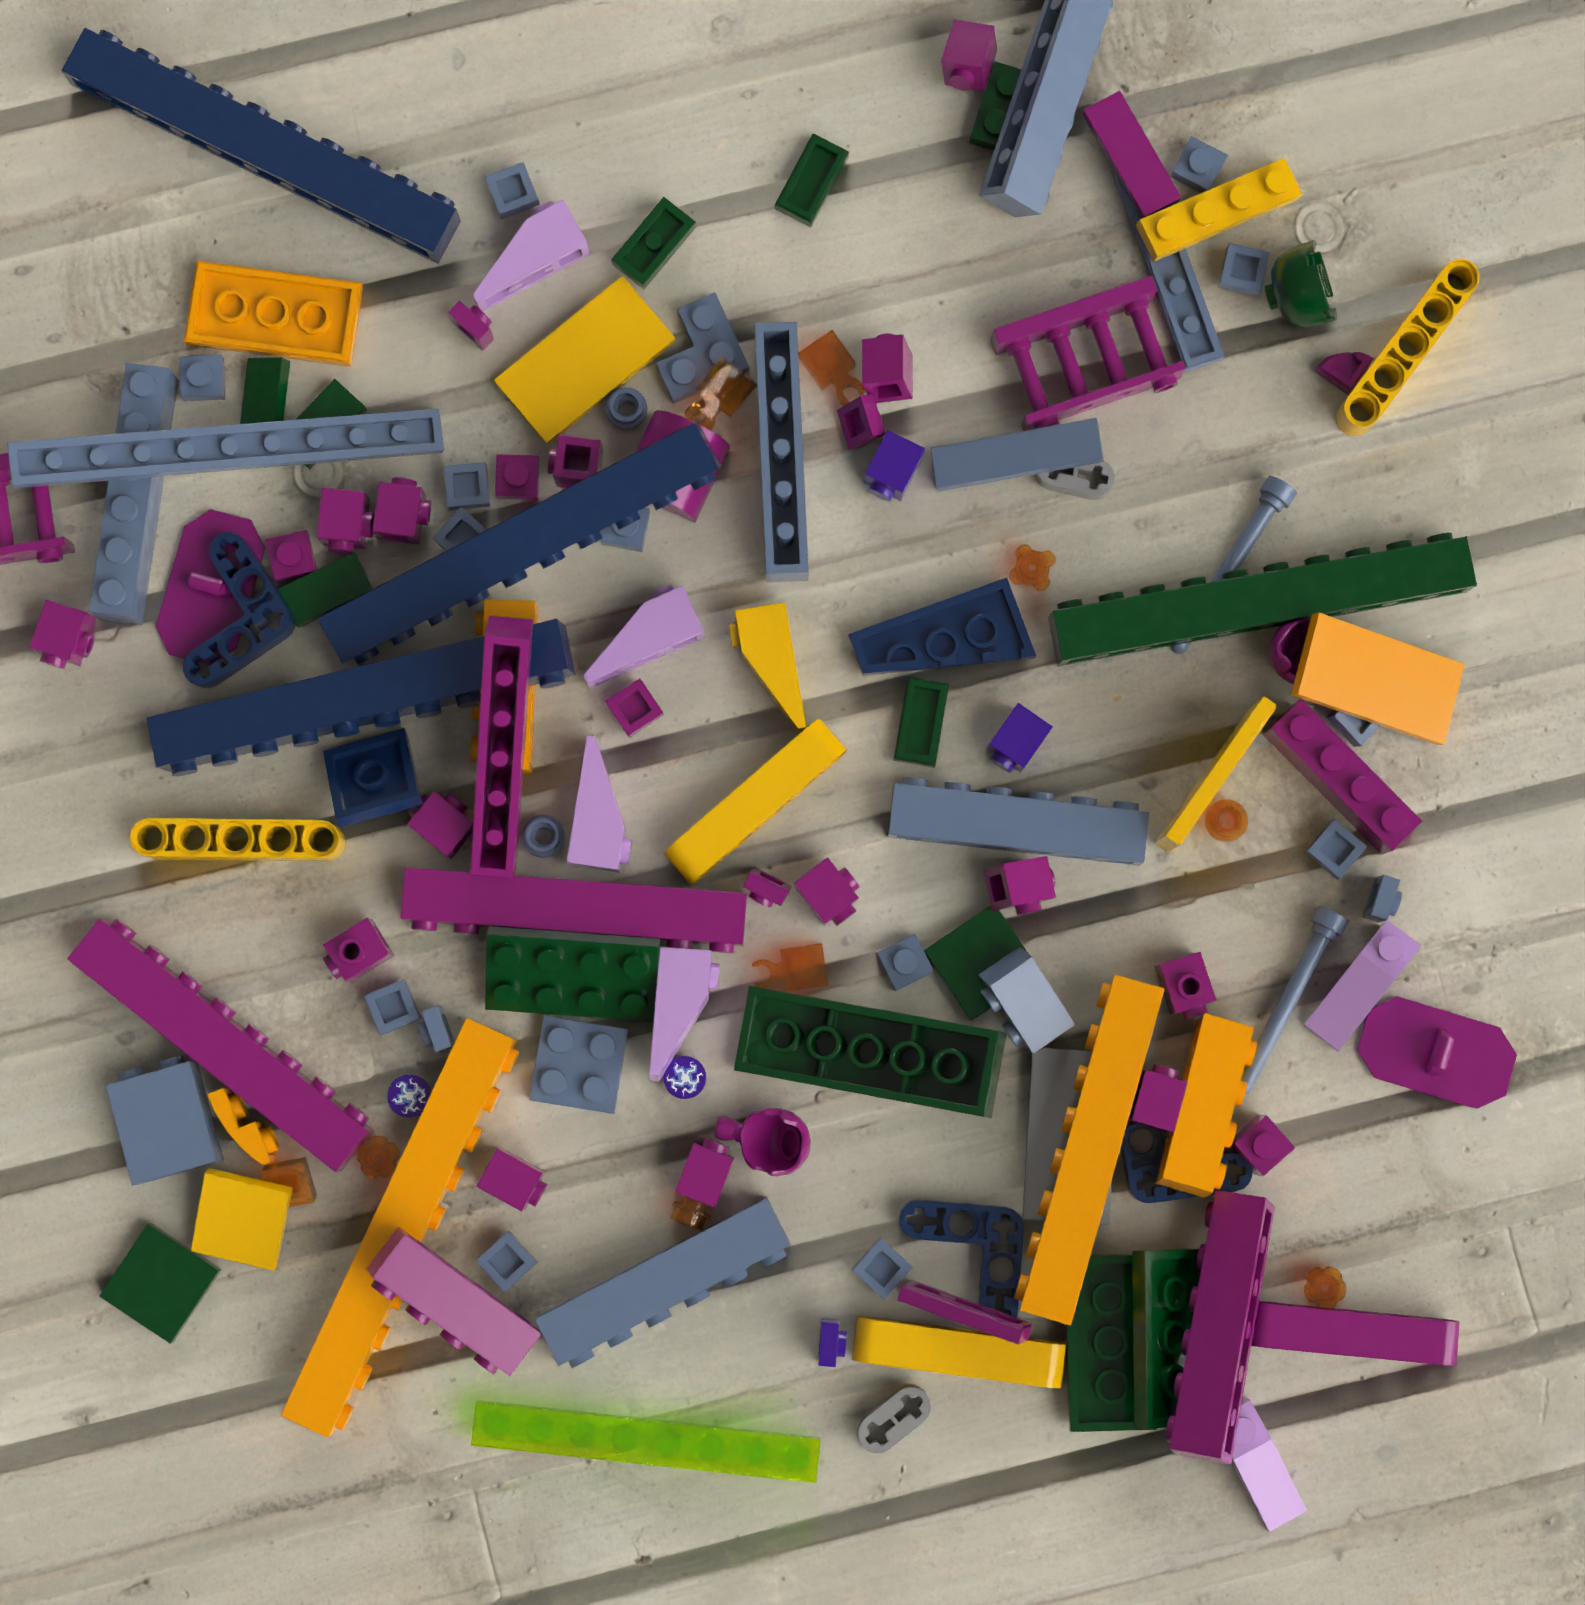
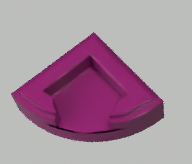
M1361 352L1339 353L1324 359L1314 372L1348 395L1374 358Z

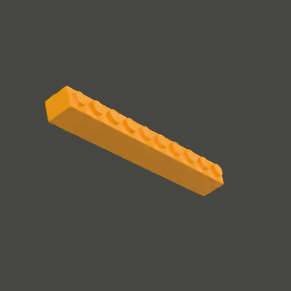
M466 1018L282 1411V1417L327 1438L335 1433L336 1428L341 1431L345 1429L354 1410V1407L348 1404L355 1388L362 1391L373 1369L372 1366L367 1364L373 1349L379 1351L382 1349L390 1333L391 1327L385 1324L392 1308L399 1311L404 1303V1300L397 1295L391 1301L371 1286L375 1279L372 1278L366 1268L398 1226L421 1243H423L429 1229L435 1232L438 1229L447 1209L441 1206L442 1200L447 1190L452 1192L456 1190L463 1176L465 1168L459 1166L466 1150L471 1153L474 1151L482 1135L483 1129L477 1127L484 1111L491 1113L498 1101L501 1090L495 1086L501 1073L509 1074L517 1060L519 1050L514 1049L517 1039L471 1018Z

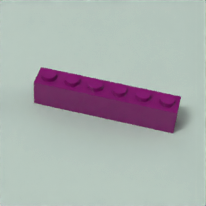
M489 616L486 627L471 858L472 875L514 878L518 856L533 620Z
M1215 1190L1213 1202H1209L1206 1207L1205 1226L1209 1229L1206 1244L1200 1245L1197 1255V1267L1201 1270L1198 1287H1193L1189 1301L1190 1312H1193L1191 1329L1185 1330L1182 1339V1354L1186 1355L1183 1373L1179 1372L1177 1374L1174 1384V1397L1178 1399L1176 1414L1175 1416H1170L1166 1429V1440L1170 1442L1169 1449L1180 1456L1231 1465L1275 1212V1206L1266 1197Z

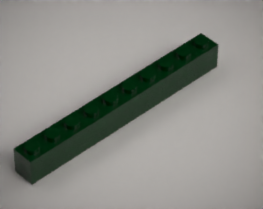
M1451 532L1441 533L1428 537L1426 544L1412 546L1411 540H1402L1387 544V551L1371 553L1370 547L1347 551L1345 552L1346 558L1330 561L1329 555H1319L1305 559V565L1289 568L1288 562L1270 564L1263 567L1264 573L1248 575L1246 569L1235 570L1222 574L1223 580L1207 583L1206 577H1196L1182 581L1181 588L1165 590L1164 584L1141 588L1140 595L1124 598L1123 592H1113L1099 596L1098 603L1083 605L1082 599L1058 603V610H1053L1048 617L1057 667L1280 627L1284 623L1295 619L1311 620V616L1314 613L1335 617L1467 593L1477 586L1467 536L1453 539Z

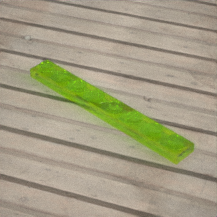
M477 1400L475 1404L471 1446L808 1483H816L821 1437Z

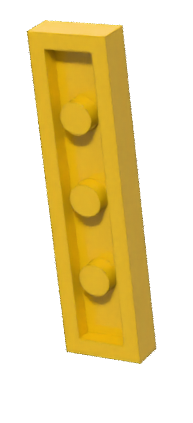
M1285 158L1144 217L1137 222L1136 227L1153 262L1295 202L1303 194Z

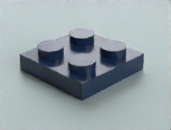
M405 728L323 751L335 818L340 828L423 805L410 741Z

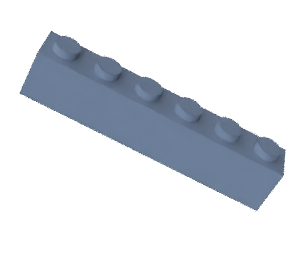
M1113 0L1044 1L979 194L981 198L1014 217L1041 215L1049 199V189L1055 171L1061 163L1062 150L1068 132L1074 124V114L1081 93L1086 88L1087 76L1094 55L1099 49L1100 37L1106 19L1112 10Z
M797 322L755 323L766 583L808 581L809 567Z
M126 363L115 434L171 430L178 379L169 368ZM164 476L108 480L89 612L101 620L143 625Z
M903 777L902 784L894 783L888 838L1135 866L1143 864L1145 860L1149 812L1139 811L1138 803L1114 801L1113 808L1096 806L1097 799L1079 796L1071 797V803L1054 801V794L1045 792H1029V798L1012 796V789L1001 787H987V793L970 792L969 784L945 782L944 789L928 787V780L912 777Z
M765 1197L539 1315L535 1321L557 1365L560 1366L569 1362L571 1368H574L595 1356L592 1351L594 1347L607 1341L609 1347L612 1348L631 1338L633 1334L630 1329L646 1321L650 1328L672 1316L669 1308L683 1301L688 1308L709 1297L710 1294L707 1288L723 1281L725 1287H729L749 1276L746 1268L761 1261L763 1267H767L787 1256L784 1248L790 1246L791 1243L771 1203Z

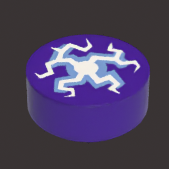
M689 1056L673 1059L663 1076L668 1092L680 1099H690L700 1094L705 1087L707 1079L703 1065L695 1058Z
M403 1075L392 1082L388 1090L387 1099L390 1108L397 1115L412 1118L422 1114L432 1091L429 1084L423 1078L417 1075Z

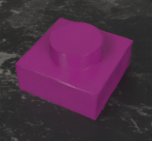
M459 300L448 312L452 323L482 351L494 340L491 329L488 327L492 321L477 306L473 305L469 309Z
M873 394L859 396L836 410L848 450L862 448L885 434L881 415Z
M496 454V499L538 500L540 467L538 455Z
M307 530L265 540L274 580L277 583L304 577L317 570L311 539Z
M641 678L605 701L629 738L664 716L663 711Z
M754 867L750 871L743 887L751 891L749 897L764 906L772 907L773 903L782 906L792 885Z

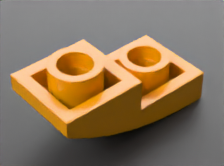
M222 1088L207 1094L222 1125L247 1154L262 1165L278 1161L275 1151L280 1150L272 1127L265 1128L263 1121H255L245 1125L243 1118L248 1117V1111L244 1100L240 1096L233 1094L230 1088Z

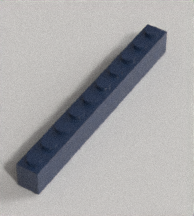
M87 28L83 29L61 70L72 86L439 264L461 222L457 209L454 208L455 203L448 197L437 192H433L430 196L417 190L418 185L411 179L401 174H395L393 178L381 172V167L377 163L364 156H358L356 160L344 154V149L340 145L327 138H321L319 142L307 136V131L303 127L290 120H284L282 124L270 118V113L266 109L253 102H247L245 106L233 100V95L221 86L211 84L208 88L196 82L197 78L182 67L174 66L171 70L159 64L160 60L145 49L137 48L134 52L122 46V40L108 31L100 30L99 34Z
M697 420L325 613L318 618V621L341 663L343 664L354 658L356 664L359 665L379 654L376 646L390 639L395 646L416 635L413 627L428 620L432 627L453 616L451 607L463 601L466 602L468 607H471L491 596L488 588L500 582L504 584L505 588H508L527 578L528 575L525 569L540 562L544 569L565 558L563 549L575 543L578 544L580 549H583L603 538L600 530L614 523L618 530L634 523L641 518L637 511L650 504H653L655 510L667 506L679 499L675 493L679 489L690 484L695 491L716 480L713 472L718 470L721 464Z
M558 619L533 624L529 686L539 684L540 688L545 689L565 684L566 677L576 675L566 626ZM485 636L147 717L155 765L157 768L172 772V776H184L196 773L198 771L197 766L212 762L214 767L227 766L237 763V756L253 753L254 757L269 756L279 752L278 746L293 743L294 747H306L319 743L318 737L334 733V737L337 738L348 737L360 733L359 727L375 723L376 728L390 727L401 723L400 717L415 713L417 718H426L442 713L441 707L457 704V708H469L480 705Z

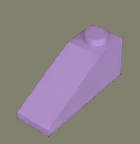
M564 200L555 204L550 201L538 206L533 210L532 216L525 220L473 293L476 305L480 310L484 312L590 255L588 243Z
M669 584L649 594L651 600L642 604L584 674L589 688L705 638L702 626L683 585L674 589L673 585Z
M587 736L567 863L571 866L620 873L621 863L629 864L632 839L625 838L626 829L598 741L595 737Z
M1386 920L1304 1026L1338 1052L1415 956L1421 945L1390 921Z
M660 947L649 1071L650 1081H660L709 1001V990L718 989L720 964L712 963V951Z
M1243 1395L1231 1464L1264 1525L1270 1532L1307 1510L1251 1400Z

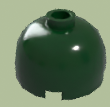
M1315 240L1297 245L1283 252L1276 259L1271 269L1272 284L1265 286V293L1271 310L1279 308L1285 320L1296 326L1311 327L1337 320L1336 307L1330 309L1327 297L1333 296V291L1321 252L1314 253L1317 245Z

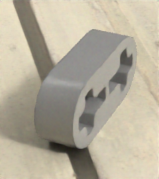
M1105 461L1062 469L1072 472V476L1059 473L1056 479L1049 478V472L1035 474L1038 483L1046 489L1088 500L1104 498L1114 484L1113 469ZM1093 470L1100 471V479L1105 480L1106 484H1099L1096 490L1089 488L1090 481L1077 477V474L1090 476Z
M905 1385L897 1389L867 1413L858 1426V1438L861 1445L869 1452L884 1453L927 1419L931 1410L930 1400L926 1392L918 1386ZM908 1395L912 1399L917 1396L922 1398V1401L918 1404L921 1411L918 1415L914 1416L911 1412H908L899 1419L895 1417V1414L904 1406L901 1400L903 1396ZM888 1419L893 1421V1424L884 1432L887 1438L885 1442L880 1443L877 1439L869 1442L866 1439L870 1433L869 1423L874 1422L877 1426H880Z

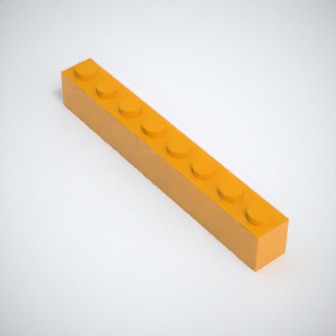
M1114 974L1111 984L1102 983L1096 1007L1104 1009L1100 1025L1091 1023L1084 1048L1092 1050L1088 1067L1079 1065L1073 1090L1080 1091L1081 1093L1077 1107L1068 1106L1061 1131L1069 1133L1065 1150L1059 1148L1055 1150L1049 1173L1057 1175L1053 1192L1044 1190L1038 1215L1045 1217L1041 1234L1032 1232L1026 1257L1034 1259L1029 1276L1020 1275L1014 1299L1022 1301L1020 1311L1070 1326L1072 1324L1165 988Z

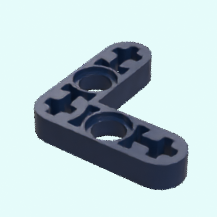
M224 532L217 535L209 547V555L245 615L192 650L185 657L183 672L186 679L190 683L202 688H213L286 640L295 628V617L292 610L256 553L244 538L233 532ZM227 544L239 547L236 549L235 555L239 562L246 567L238 570L235 563L227 558L222 559L227 554L225 549ZM259 576L263 583L261 593L254 598H246L242 591L244 581L248 577ZM271 612L278 616L283 615L278 620L280 625L278 630L267 627L258 633L264 638L262 642H260L258 635L249 628L252 624L258 629L270 623L268 615ZM237 634H246L249 639L247 652L241 656H233L229 650L231 639ZM216 648L229 661L228 665L219 660L210 665L208 668L210 675L208 677L200 674L196 675L201 669L198 663L200 660L203 659L210 663L220 657L215 652Z
M1135 1122L1126 1126L1121 1149L1127 1187L1134 1199L1143 1203H1157L1200 1197L1173 1189L1174 1193L1167 1194L1168 1187L1162 1185L1153 1187L1152 1195L1146 1196L1144 1190L1137 1189L1136 1181L1143 1179V1172L1149 1171L1150 1177L1157 1178L1163 1155L1161 1133L1159 1129ZM1139 1128L1148 1130L1153 1138L1151 1148L1142 1154L1134 1152L1129 1144L1131 1133ZM1223 1153L1221 1163L1226 1164L1227 1168L1228 1160L1233 1159L1235 1166L1242 1167L1243 1174L1236 1176V1183L1231 1184L1229 1178L1224 1177L1221 1188H1214L1213 1193L1210 1195H1214L1215 1190L1236 1192L1244 1189L1250 1183L1253 1169L1239 1153Z
M912 1200L904 1205L899 1214V1224L903 1232L910 1238L982 1245L978 1304L994 1308L995 1294L986 1295L987 1286L999 1290L1012 1288V1295L1010 1297L1002 1294V1307L1009 1310V1315L1018 1317L1019 1300L1014 1299L1021 1275L1024 1224L1020 1214L1012 1208L1005 1206ZM916 1207H922L924 1215L938 1217L936 1208H945L941 1220L943 1234H934L937 1225L924 1224L920 1232L914 1231L913 1224L906 1222L907 1215H913ZM956 1211H967L973 1218V1227L965 1235H956L949 1228V1219ZM1001 1214H1008V1220L1016 1225L1015 1231H1008L1006 1237L1007 1246L1015 1244L1014 1253L1002 1249L989 1252L991 1242L999 1245L1000 1234L997 1230L992 1229V1223L1000 1221ZM997 1257L1009 1259L1013 1266L1011 1277L1004 1282L994 1281L989 1275V1265Z

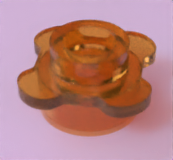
M1027 544L1020 545L1015 550L1017 558L1015 568L1009 573L1011 582L1015 585L1023 584L1034 587L1037 591L1045 590L1050 584L1048 574L1050 567L1056 562L1055 555L1049 550L1039 552L1032 550ZM1034 564L1036 565V570L1030 571L1028 566Z

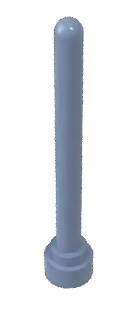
M1268 476L1259 490L1262 494L1259 498L1260 506L1211 582L1223 580L1222 574L1240 568L1274 513H1280L1283 507L1288 508L1297 495V491L1292 486L1277 477ZM1191 643L1171 646V649L1176 654H1183Z
M1318 906L1311 919V922L1314 923L1311 931L1314 934L1257 1041V1048L1251 1066H1244L1241 1081L1247 1082L1245 1095L1251 1091L1328 942H1334L1336 936H1342L1349 923L1348 919L1330 909Z

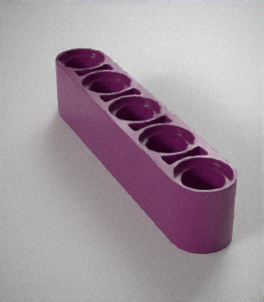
M1259 1301L1251 1346L1457 1366L1460 1322L1441 1318Z

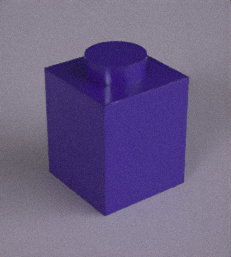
M887 430L865 473L864 483L870 486L868 491L885 501H891L892 497L901 501L923 459L925 448Z
M1017 703L986 748L993 753L990 760L1011 773L1013 768L1021 773L1053 726L1020 703Z

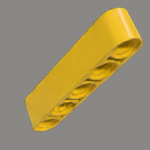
M1455 259L1443 268L1352 389L1336 413V422L1343 433L1349 436L1365 434L1378 421L1477 288L1480 274L1477 267L1471 261ZM1455 275L1459 277L1464 283V290L1452 288L1448 282V276ZM1423 308L1435 309L1439 313L1440 322L1433 323L1428 321L1424 316ZM1399 341H1410L1415 346L1416 355L1409 356L1404 354L1400 350ZM1379 372L1388 375L1392 382V388L1385 389L1380 387L1374 379V374ZM1359 405L1363 407L1367 412L1368 420L1365 422L1355 420L1351 416L1350 406Z
M820 718L817 719L678 838L663 854L691 886L694 885L838 761L848 749Z
M146 818L135 823L130 832V843L133 849L140 855L157 860L327 862L340 857L346 845L345 835L342 830L324 820ZM159 828L162 832V842L156 849L148 850L145 846V835L151 829ZM201 828L205 833V842L198 850L191 851L187 845V837L194 829ZM238 829H245L248 834L246 846L239 851H233L229 844L231 834ZM286 829L291 836L290 845L285 850L277 852L272 847V837L277 831ZM322 830H330L334 838L333 845L325 852H318L314 847L315 836Z
M857 1316L851 1360L904 1369L1047 1388H1061L1067 1344L1029 1338L1018 1345L982 1331L870 1316Z

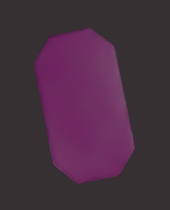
M210 509L184 526L156 623V629L169 655L185 659L192 650L245 615L213 564L209 555V547L217 535L224 532H233L250 544L262 562L265 546L252 520ZM227 544L225 546L227 554L222 559L227 558L235 563L238 570L246 567L239 562L235 555V551L239 547ZM257 576L248 577L244 581L242 591L246 598L252 597ZM237 634L231 639L229 643L230 652L237 649L241 634ZM216 648L215 652L220 655L219 658L210 663L202 659L198 663L212 665L223 658V656L220 654L219 649Z
M1398 996L1372 1008L1366 1017L1357 1052L1374 1078L1474 1109L1481 1108L1506 1096L1517 1053L1500 1027Z

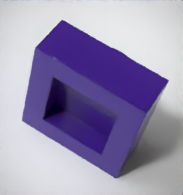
M821 1318L818 1366L836 1367V1358L845 1357L847 1331L839 1330V1320Z

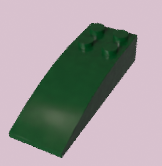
M749 986L734 1070L992 1118L1007 1034L998 1030Z

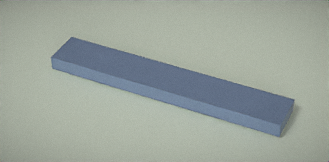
M1107 159L1148 276L1152 275L1157 289L1155 295L1179 362L1183 361L1186 369L1184 373L1222 361L1225 356L1186 248L1153 262L1136 227L1137 222L1142 218Z

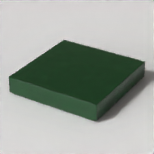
M990 905L926 948L924 952L969 1020L972 1021L990 1009L980 993L986 987L978 974L1019 946L1026 952L1027 950L1000 910L992 912Z
M148 1223L99 1297L171 1344L174 1343L222 1269L196 1252H192L190 1248L154 1224Z

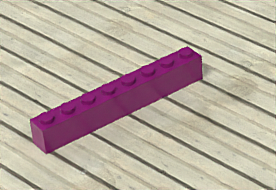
M405 868L400 919L410 921L411 929L422 931H436L437 924L454 925V933L479 934V927L496 926L658 938L665 940L666 947L692 949V943L709 944V950L712 952L734 953L735 946H744L747 893L525 876L507 878L472 875L471 872Z
M99 918L67 960L334 1172L342 1171L374 1131L366 1124L370 1118L355 1105L349 1103L345 1108L332 1098L336 1091L316 1076L311 1081L299 1071L303 1065L291 1054L282 1050L278 1055L266 1045L269 1038L250 1023L244 1028L232 1017L236 1014V1011L224 1001L215 997L211 1002L199 991L203 985L191 975L182 971L178 976L166 966L170 959L157 948L149 944L144 949L133 940L137 933L127 924L117 918L113 923Z

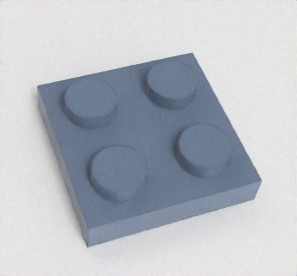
M543 1016L529 1100L615 1114L629 1029Z

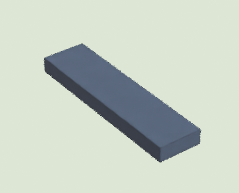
M1097 418L931 448L936 487L939 492L1104 462Z

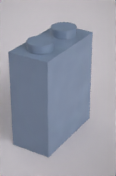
M183 1055L158 1062L160 1070L143 1074L142 1067L116 1074L118 1082L106 1085L132 1186L224 1160L199 1064L196 1061L185 1062Z

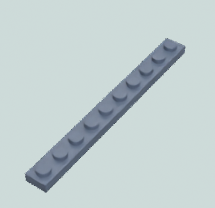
M439 409L7 442L13 488L437 454L444 451Z

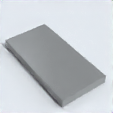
M1041 1048L1034 1054L1031 1052L1023 1220L1045 1221L1044 1216L1038 1215L1044 1190L1053 1192L1057 1175L1049 1173L1056 1148L1065 1150L1069 1133L1061 1131L1068 1106L1077 1107L1081 1092L1073 1090L1079 1065L1088 1067L1092 1051ZM1111 1183L1099 1224L1109 1225Z

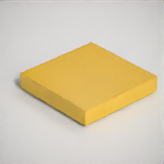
M208 1168L204 1174L191 1251L275 1271L279 1262L293 1187Z

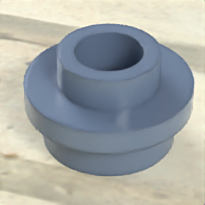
M629 387L617 389L607 399V417L619 429H634L641 425L647 416L646 399L636 389ZM622 404H632L635 407L634 412L629 416H623L619 412Z
M548 815L533 817L526 823L522 832V841L525 848L534 856L541 858L555 855L562 848L565 840L564 829L560 822ZM541 829H548L552 834V838L547 844H539L536 840V834Z

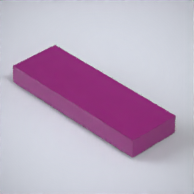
M1120 91L1083 110L1082 115L1141 218L1168 208L1180 201V193Z
M917 1281L902 1285L897 1301L1018 1345L1029 1339L1033 1326L1025 1320Z

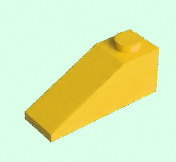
M785 602L735 610L736 622L728 623L732 648L741 647L743 660L796 732L801 733L806 729V722Z

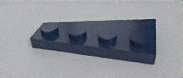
M1007 578L848 635L862 676L1034 659L1036 657Z

